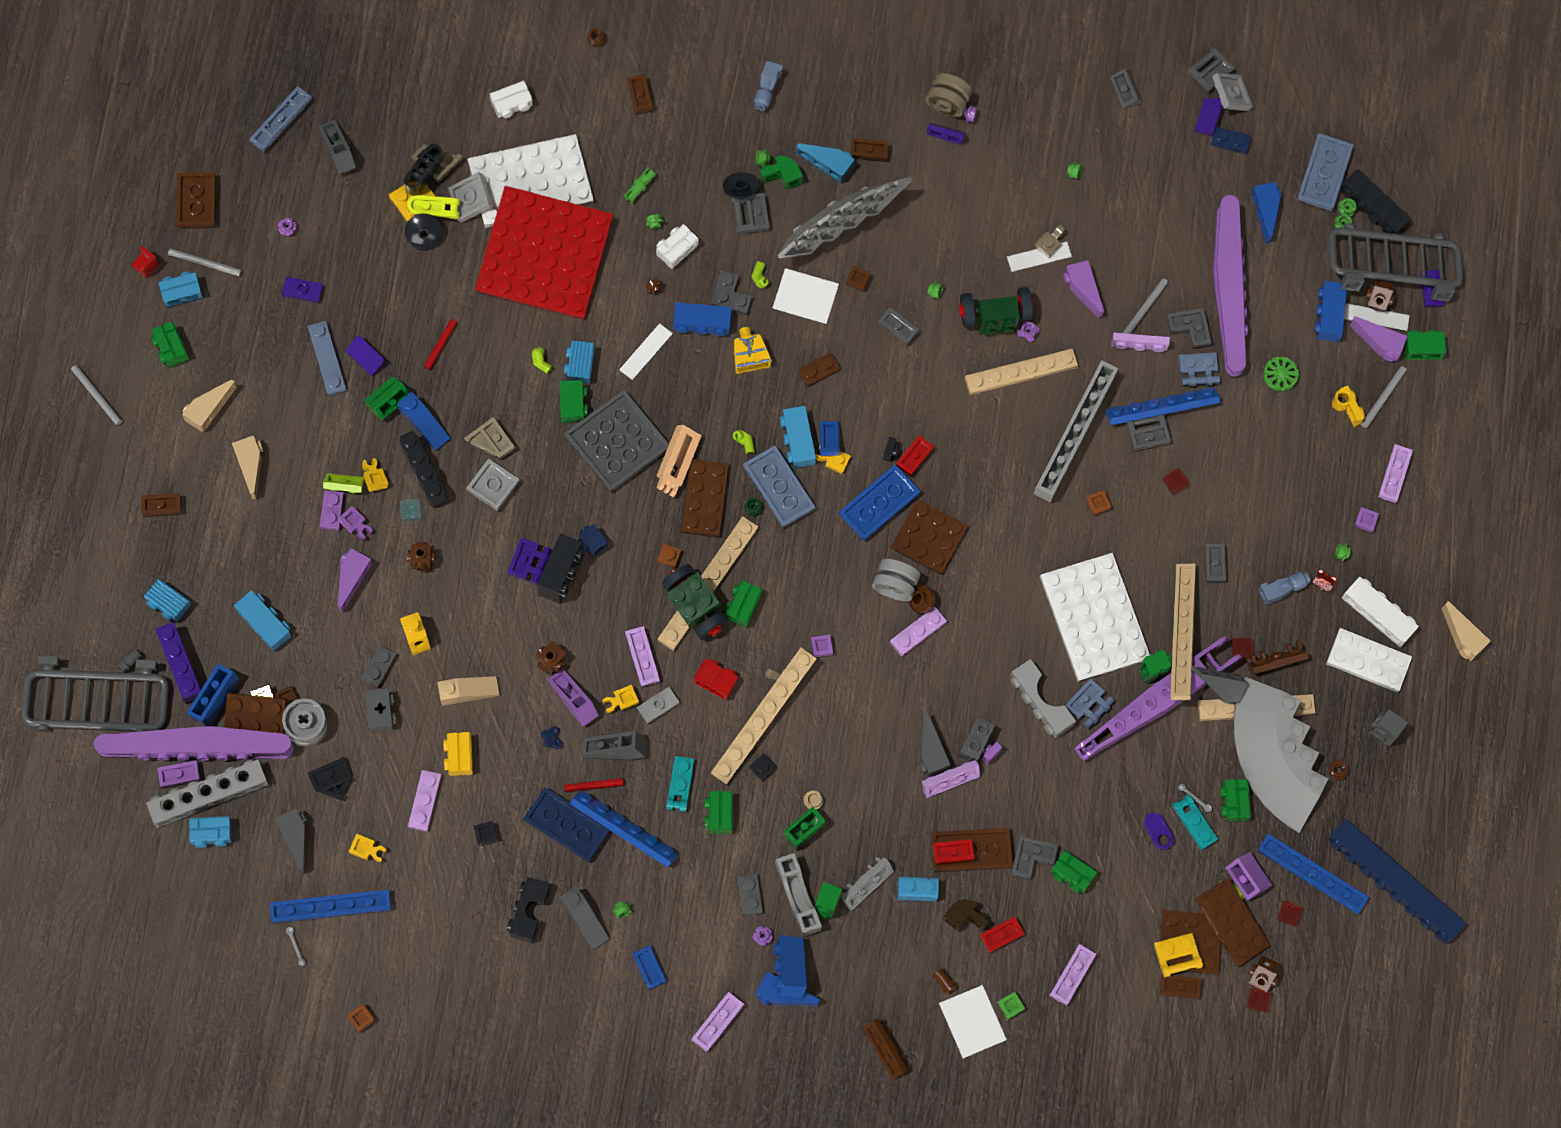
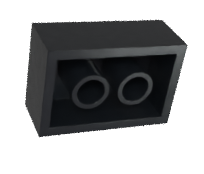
M560 533L537 583L539 596L560 604L562 599L565 600L569 592L568 584L574 581L577 573L575 571L576 567L581 565L584 559V549H582L581 541Z

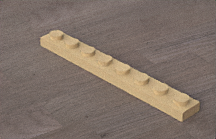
M743 516L701 575L712 593L716 591L758 530L757 525ZM678 610L658 638V642L672 651L675 650L689 630V626Z
M1176 564L1171 700H1191L1196 564Z
M803 648L798 650L710 773L727 785L817 658Z

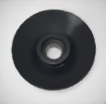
M738 172L726 177L722 186L723 191L730 197L747 198L759 190L760 183L753 174Z
M420 213L411 217L407 222L405 237L412 247L418 250H429L440 242L442 226L436 217L427 213ZM424 230L427 232V235L421 236L420 232Z

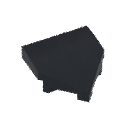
M344 757L307 773L315 791L340 801L342 800L351 777Z

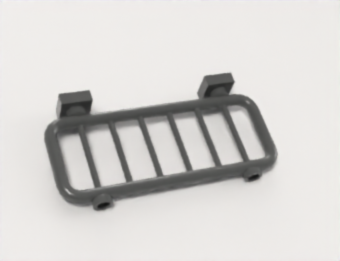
M1347 223L1344 225V228H1335L1329 233L1330 267L1335 273L1344 276L1340 283L1342 290L1359 291L1364 283V278L1435 286L1431 292V300L1449 302L1455 292V287H1458L1463 282L1461 249L1454 241L1445 240L1444 234L1438 233L1433 238L1366 231L1355 229L1353 223ZM1337 235L1348 236L1350 269L1341 268L1337 264ZM1352 236L1366 238L1368 271L1353 268ZM1370 238L1384 240L1386 273L1372 271ZM1388 240L1402 242L1404 275L1390 273ZM1406 243L1420 244L1422 277L1408 276ZM1424 245L1438 246L1440 279L1426 278ZM1442 247H1448L1454 251L1455 280H1444Z
M38 656L37 664L43 667V669L32 670L26 675L24 680L21 716L24 723L28 726L38 727L37 731L49 732L50 727L143 732L159 730L166 722L169 685L166 678L162 675L152 674V672H158L159 664L156 660H136V669L141 671V673L54 670L61 667V660L58 657ZM36 677H46L42 719H32L29 716L32 680ZM50 677L66 678L62 720H46ZM69 678L85 679L82 721L66 720ZM89 679L105 680L101 722L86 721ZM109 680H124L121 722H105ZM128 680L144 681L141 723H125ZM148 681L158 682L161 685L159 719L154 724L145 723Z

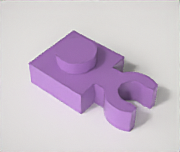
M353 506L338 518V521L350 533L355 530L358 538L362 541L366 538L362 531H366L368 534H371L373 531L370 526L363 524L365 518Z

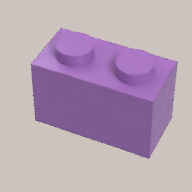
M1250 852L1237 858L1225 867L1246 900L1259 895L1272 886Z

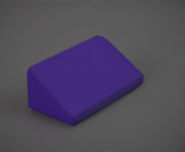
M1204 99L1194 131L1212 136L1222 107L1221 99Z
M930 122L926 134L961 145L965 132Z
M360 335L346 349V352L371 376L385 365L384 358Z

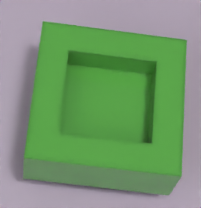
M1015 992L997 1002L1007 1020L1025 1010Z

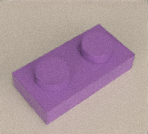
M324 490L320 529L340 531L338 518L342 515L344 492Z
M196 760L157 768L161 788L200 781Z

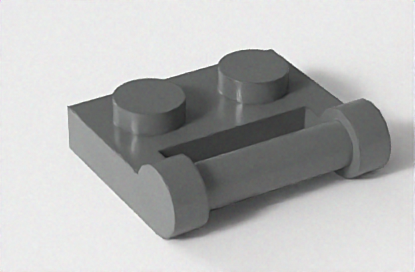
M1212 47L1204 57L1193 66L1186 68L1185 71L1188 76L1192 77L1208 93L1215 87L1212 76L1216 73L1231 74L1235 67L1216 48ZM1212 58L1216 60L1201 74L1198 72Z
M764 193L754 194L747 198H731L737 227L735 229L737 235L769 230ZM744 203L747 204L748 225H744L741 204Z
M1164 414L1125 422L1133 451L1166 445L1171 442ZM1155 422L1159 424L1158 426L1135 430L1136 426Z

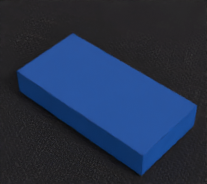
M820 421V456H839L838 421Z
M650 945L632 953L648 990L667 982Z

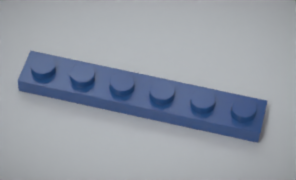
M1204 388L1194 392L1188 391L1180 395L1150 399L1141 403L1135 402L1126 406H1115L1111 409H1106L1105 412L1109 423L1114 425L1220 403V396L1215 388Z
M580 790L573 797L570 803L572 806L661 864L669 867L676 860L679 853L670 846L660 842L655 836L648 834L638 825L608 808L607 805L591 797L590 794Z
M1270 834L1266 835L1257 850L1357 915L1369 898Z
M389 889L270 902L271 923L391 910Z

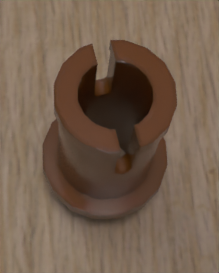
M943 968L933 974V978L943 988V993L950 994L957 988L955 986L956 982H952Z

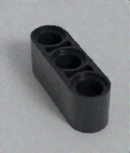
M438 144L427 146L406 174L404 184L407 193L411 195L419 194L442 164L443 153ZM433 153L439 154L437 157L430 156ZM423 167L428 168L426 171H420ZM410 182H417L414 186L409 185Z

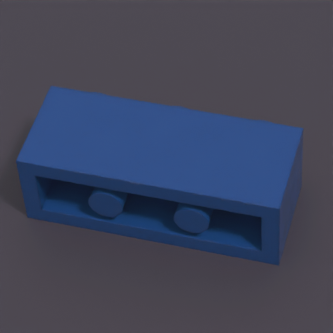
M1324 281L1322 287L1318 289L1320 304H1317L1316 315H1319V319L1315 323L1314 332L1317 333V339L1339 342L1343 334L1346 290H1342L1338 282Z
M675 302L673 330H677L679 333L690 331L700 335L706 333H713L716 336L729 335L731 307Z
M217 664L188 709L187 714L197 723L205 727H211L226 704L227 693H233L241 679L233 671Z
M780 935L777 943L773 945V955H776L774 971H777L775 988H778V996L802 998L807 988L803 937Z

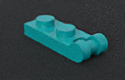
M675 756L666 809L672 810V808L686 812L694 759ZM674 796L682 797L681 802L674 801Z
M1189 794L1185 795L1183 800L1172 803L1174 811L1201 851L1218 840ZM1186 806L1190 809L1187 813L1183 811V808Z

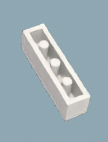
M1359 577L1342 596L1344 601L1400 648L1419 627L1412 617L1402 613L1398 605L1389 602L1387 597L1382 592H1377L1366 579Z

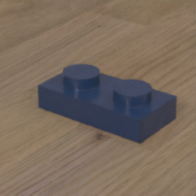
M1215 126L1210 146L1246 154L1251 135Z

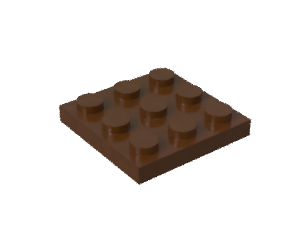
M917 499L891 549L942 575L968 525Z
M1162 910L1160 941L1192 933L1202 961V968H1191L1181 972L1218 975L1220 939L1203 913ZM1189 955L1166 962L1168 966L1187 962L1193 959L1192 956Z

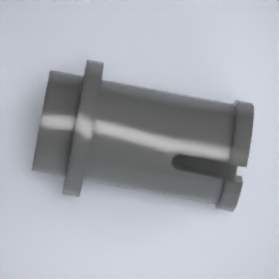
M133 648L122 660L119 659L116 665L122 672H129V668L136 663V660L141 659L142 656Z

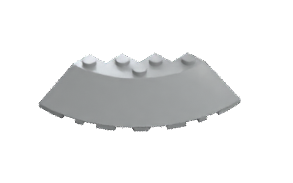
M911 177L873 187L866 186L839 201L834 200L830 202L827 208L793 230L794 233L787 239L777 256L780 259L812 254L823 242L834 241L845 229L856 228L867 216L878 215L912 181Z
M1245 677L1244 680L1248 684L1240 703H1236L1233 730L1234 743L1241 770H1243L1251 790L1260 799L1264 807L1284 825L1300 833L1328 781V778L1311 770L1319 752L1302 744L1310 726L1293 718L1301 700L1284 691Z

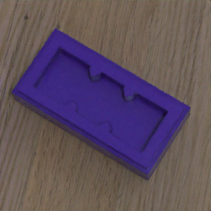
M1425 270L1426 278L1440 279L1439 270ZM1422 285L1424 308L1443 307L1444 301L1431 300V292L1435 286Z
M286 277L282 296L319 303L323 283Z

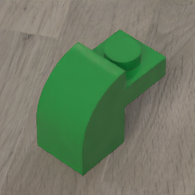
M786 156L774 157V165H766L760 170L762 184L780 177L785 190L803 182V175L798 164Z

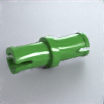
M646 168L641 176L633 181L631 188L623 195L624 198L633 203L638 195L647 189L646 186L656 174L649 168Z

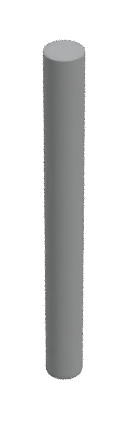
M172 248L168 251L169 256L240 277L242 272L241 269Z
M1161 279L1123 331L1124 334H1131L1168 284L1166 279Z
M74 365L71 368L73 373L115 425H120L122 423L120 417L78 365Z
M1400 366L1361 423L1362 427L1368 428L1407 371L1405 367Z

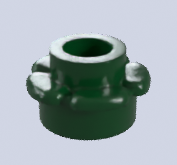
M749 498L743 506L744 511L750 516H755L762 511V503L757 498Z

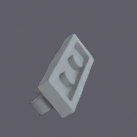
M876 857L877 864L874 867L869 864V870L853 886L851 884L846 885L849 889L846 893L841 891V898L848 909L852 911L894 872L886 858L881 860Z

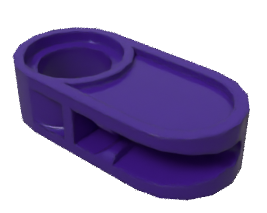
M1150 813L1144 820V827L1154 845L1160 850H1166L1172 845L1173 836L1162 816L1158 813ZM1161 835L1167 836L1169 843L1167 845L1160 844L1158 837Z

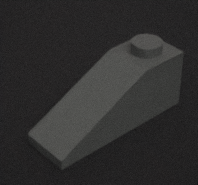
M336 120L318 126L338 174L356 168L351 151Z
M1192 666L1191 670L1214 693L1221 697L1220 700L1227 704H1231V702L1240 703L1248 684L1241 676Z
M928 712L924 713L922 720L920 762L918 763L921 772L926 773L927 778L946 771L950 767L949 760Z
M636 730L588 737L583 740L582 756L584 758L630 760L644 758L646 753V739Z
M295 808L275 818V821L301 874H304L306 867V828L304 824L307 823L303 812L298 813Z
M577 886L560 896L561 903L592 950L609 940V937Z

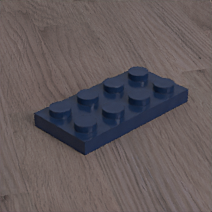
M544 787L523 818L524 822L587 862H590L610 832L608 828L578 810L546 787Z

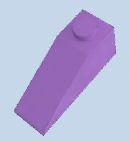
M1089 261L1067 265L1065 273H1063L1065 283H1068L1070 290L1098 319L1102 318L1104 309Z
M1354 316L1350 327L1379 356H1382L1387 361L1396 362L1402 352L1407 336Z
M352 548L348 553H344L340 561L338 608L342 613L372 566L370 558Z
M564 669L547 679L582 727L598 717V713L591 700Z

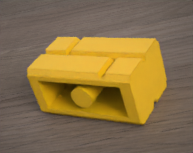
M448 733L447 739L443 740L444 751H448V758L444 759L445 770H448L449 776L472 775L471 733Z

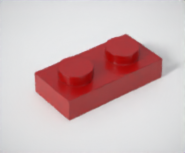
M918 435L897 461L896 466L911 477L933 450L934 446Z
M972 839L932 844L934 864L974 860Z
M1013 917L980 934V938L988 952L991 953L1022 937L1024 932L1017 919Z

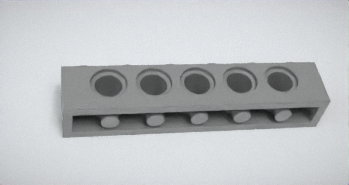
M251 759L244 762L243 766L227 768L222 774H211L206 777V780L201 782L193 781L187 785L188 787L183 789L175 788L170 790L167 795L154 796L146 804L155 827L159 828L268 786L259 760ZM248 774L249 778L247 781L241 782L239 781L240 776ZM224 781L230 782V786L227 789L221 788V784ZM206 788L212 789V792H211L210 795H208V796H203V795H202V792H203L204 789H206ZM186 796H193V800L190 803L183 802ZM167 803H174L172 810H165Z

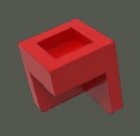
M141 246L139 248L141 254L131 265L147 278L159 264L156 256Z

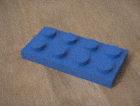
M893 465L839 511V515L865 541L915 499L921 491L896 465Z

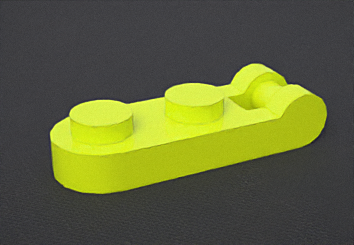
M416 195L408 200L407 209L413 215L427 213L434 217L459 219L458 206H460V199ZM445 205H450V211L445 210Z

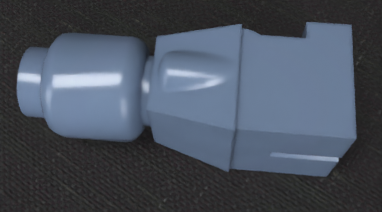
M766 61L761 74L760 89L754 98V107L757 110L765 111V108L769 107L772 93L776 88L777 79H780L782 76V65Z
M1297 572L1287 578L1278 579L1269 585L1267 582L1261 584L1258 592L1265 606L1279 600L1281 601L1292 590L1298 591L1307 587V584L1310 583V577L1307 572Z

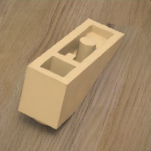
M229 380L195 398L190 404L188 403L182 412L184 420L204 433L236 390L235 382Z
M253 435L232 443L252 500L257 497L262 462L260 452L263 451L260 440L255 441Z
M1448 601L1442 607V611L1453 640L1461 656L1472 661L1488 645L1490 640Z
M496 676L456 678L437 682L442 706L500 696Z

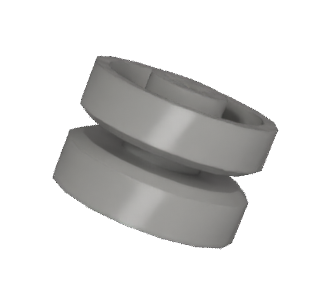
M881 560L878 567L880 574L875 576L872 588L878 593L894 600H912L915 592L912 586L917 585L920 572L912 566L897 560Z
M302 698L295 700L283 712L282 723L286 735L298 746L308 747L316 745L327 733L328 723L324 710L317 702L311 699Z

